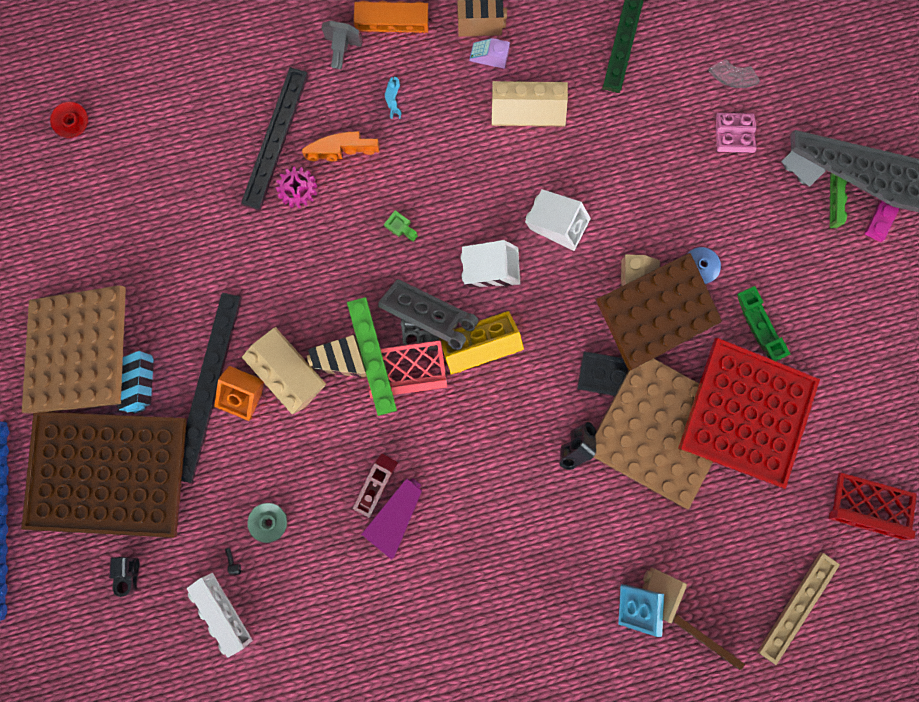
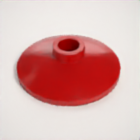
M64 102L53 110L50 124L54 132L59 136L73 138L80 135L86 129L88 115L80 104Z

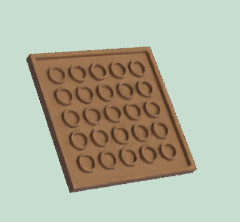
M119 285L29 300L22 413L30 414L121 404L126 287Z
M654 358L633 370H628L625 379L596 431V454L593 458L689 510L713 463L678 449L699 384Z

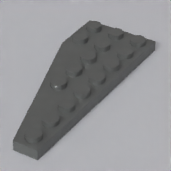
M797 130L790 134L791 151L893 207L919 212V159Z

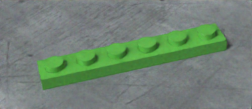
M364 297L347 302L377 415L395 412L397 408L367 298Z

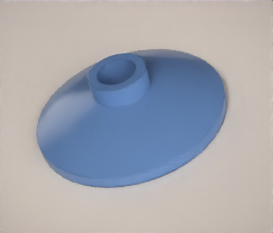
M698 247L688 252L691 253L705 284L717 278L721 270V263L714 251L709 248ZM701 261L706 262L707 266L702 267Z

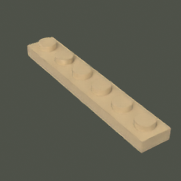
M819 553L757 652L775 665L778 664L840 564L824 553Z

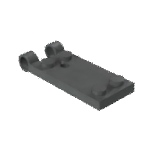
M399 279L394 282L378 304L379 308L448 341V344L456 350L461 349L466 342V337L462 333L453 331L457 324L461 323L465 330L473 331L479 322L474 314L460 310Z

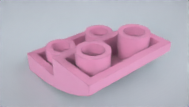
M717 113V152H755L756 141L754 133L756 122L754 114Z

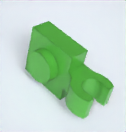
M396 210L384 224L385 228L398 237L404 234L413 242L418 237L417 232L408 227L411 223L410 220Z

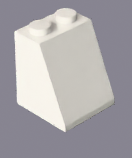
M542 189L535 198L534 205L531 211L528 212L525 223L530 230L575 251L591 218L582 202Z

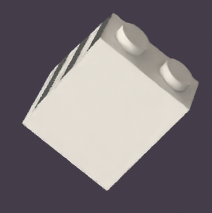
M505 240L462 247L461 262L463 263L462 280L464 285L469 287H490L520 284L518 247Z

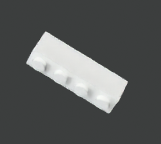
M213 573L200 578L187 588L189 599L197 605L199 616L207 622L209 626L208 631L212 637L217 639L219 650L223 655L226 654L227 658H229L253 641Z

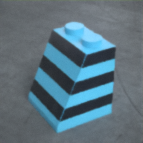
M137 351L123 357L121 404H116L118 410L136 414L144 411L146 406L151 405L154 365L152 355Z

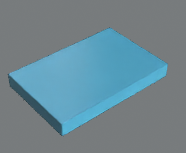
M621 584L618 624L652 636L662 637L664 594Z

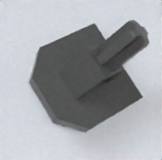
M335 21L324 22L322 24V31L325 39L332 41L333 57L331 66L334 69H342L344 52L347 51L348 44L362 46L360 31L349 24Z

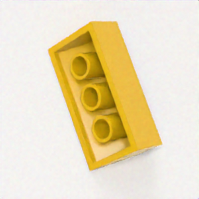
M509 311L480 320L473 331H467L463 327L454 329L453 331L460 332L466 337V342L459 350L453 349L448 344V341L439 338L451 374L524 350L520 332Z

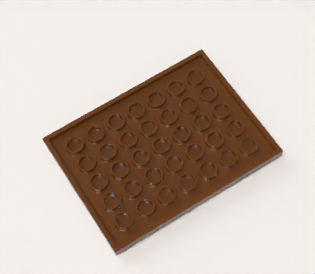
M52 412L33 413L21 530L177 537L186 418Z

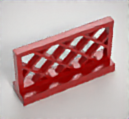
M838 473L833 511L829 513V520L904 541L915 539L916 531L912 529L917 494L852 475ZM844 479L850 480L854 486L848 492L843 486ZM868 485L873 493L866 497L860 487ZM855 490L862 498L856 504L849 495ZM886 490L892 499L885 502L879 493ZM902 495L910 497L909 505L905 508L898 499ZM873 496H876L881 503V506L876 509L873 508L868 500ZM846 497L851 505L848 509L840 508L841 499ZM895 501L900 509L895 514L888 507V504ZM865 503L871 512L866 515L862 514L857 506ZM884 508L889 518L886 520L881 519L877 513L878 510ZM901 513L907 519L906 526L901 525L896 518Z

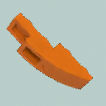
M359 131L344 132L321 138L304 147L302 153L305 159L309 161H318L319 159L337 161V159H342V152L350 155L356 154V152H363L367 155H372L375 152L379 153L378 139H361Z

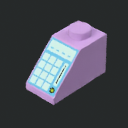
M494 38L474 42L469 61L505 69L510 42Z

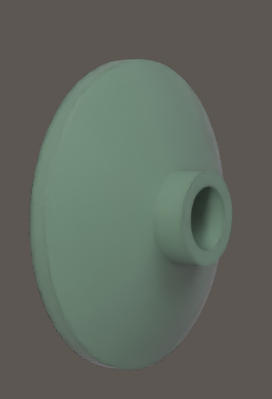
M260 504L251 511L248 517V530L252 537L259 542H274L286 530V514L276 504ZM267 519L272 520L271 526L266 525Z

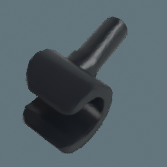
M230 548L225 549L229 563L228 573L231 575L241 574L240 563L234 564Z

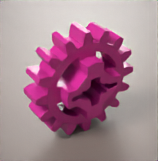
M293 167L292 172L286 169V175L280 174L282 180L276 181L279 187H276V191L279 192L278 197L283 199L282 202L285 205L289 203V206L293 208L296 204L299 209L302 203L308 206V200L314 201L311 196L317 195L314 189L318 188L316 183H313L315 178L311 176L310 171L304 173L302 167L299 171ZM300 177L306 179L308 182H306L305 180H300ZM286 193H287L288 195H291V194H292L293 197H294V199L288 197V196L286 195Z

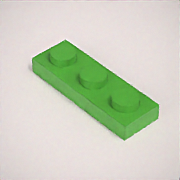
M833 173L830 174L829 228H838L845 224L847 219V212L845 211V204L847 202L845 186L847 181Z

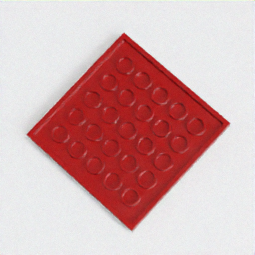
M715 338L678 449L786 489L820 379L722 339Z

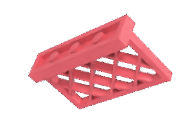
M441 340L380 348L381 353L387 352L385 356L382 355L383 360L393 366L387 374L393 395L447 388ZM437 345L438 353L433 359L425 351L429 346ZM413 348L420 352L415 361L406 355ZM392 351L402 355L396 364L386 358ZM422 355L431 360L426 369L417 364ZM403 357L412 363L407 372L397 366ZM433 363L441 367L440 375H432L428 372ZM414 366L423 371L418 378L408 374ZM395 368L404 374L401 380L395 381L390 377ZM369 386L370 398H373V397H372V393H371V389H370V386Z

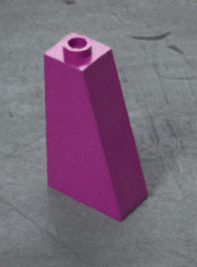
M407 478L361 534L391 560L398 551L423 491L420 489L421 484L414 478L411 480Z

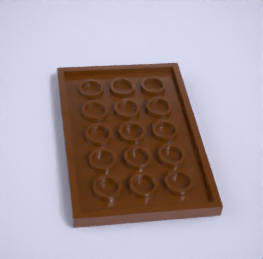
M691 253L595 299L628 370L637 368L722 322Z

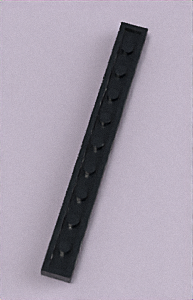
M222 292L186 424L181 479L184 482L193 483L216 398L218 379L222 375L242 300L240 296Z

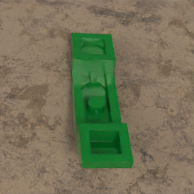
M756 286L738 293V300L745 319L767 357L777 361L790 355L783 338L778 337L762 306L764 302Z

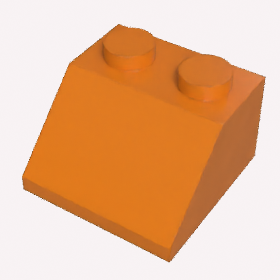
M228 366L218 379L214 407L250 421L262 395L264 382L256 376Z

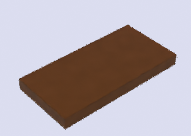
M675 614L672 622L738 670L743 669L745 664Z

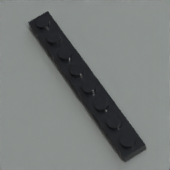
M292 67L289 68L241 202L243 206L258 211L262 208L308 78V73Z

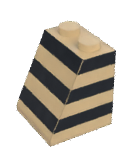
M354 335L308 349V363L310 367L312 366L313 369L320 373L367 377L359 345Z

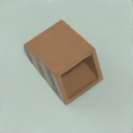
M457 0L458 37L502 35L503 28H506L507 7H503V0Z

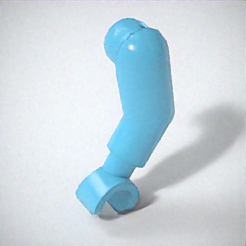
M393 77L390 78L385 91V99L388 107L391 109V119H393L394 113L399 115V119L401 118V111L397 108L395 99L400 87L397 77H394V79Z

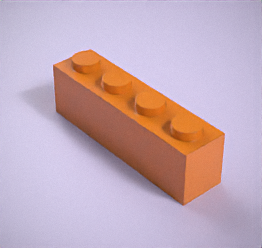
M365 0L354 2V26L360 32L428 33V3L421 1L415 3H406L404 1L396 3L386 1L369 2Z

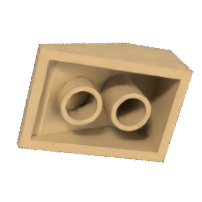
M651 567L650 571L647 570L644 575L643 581L645 583L643 589L664 594L663 620L672 623L687 584Z

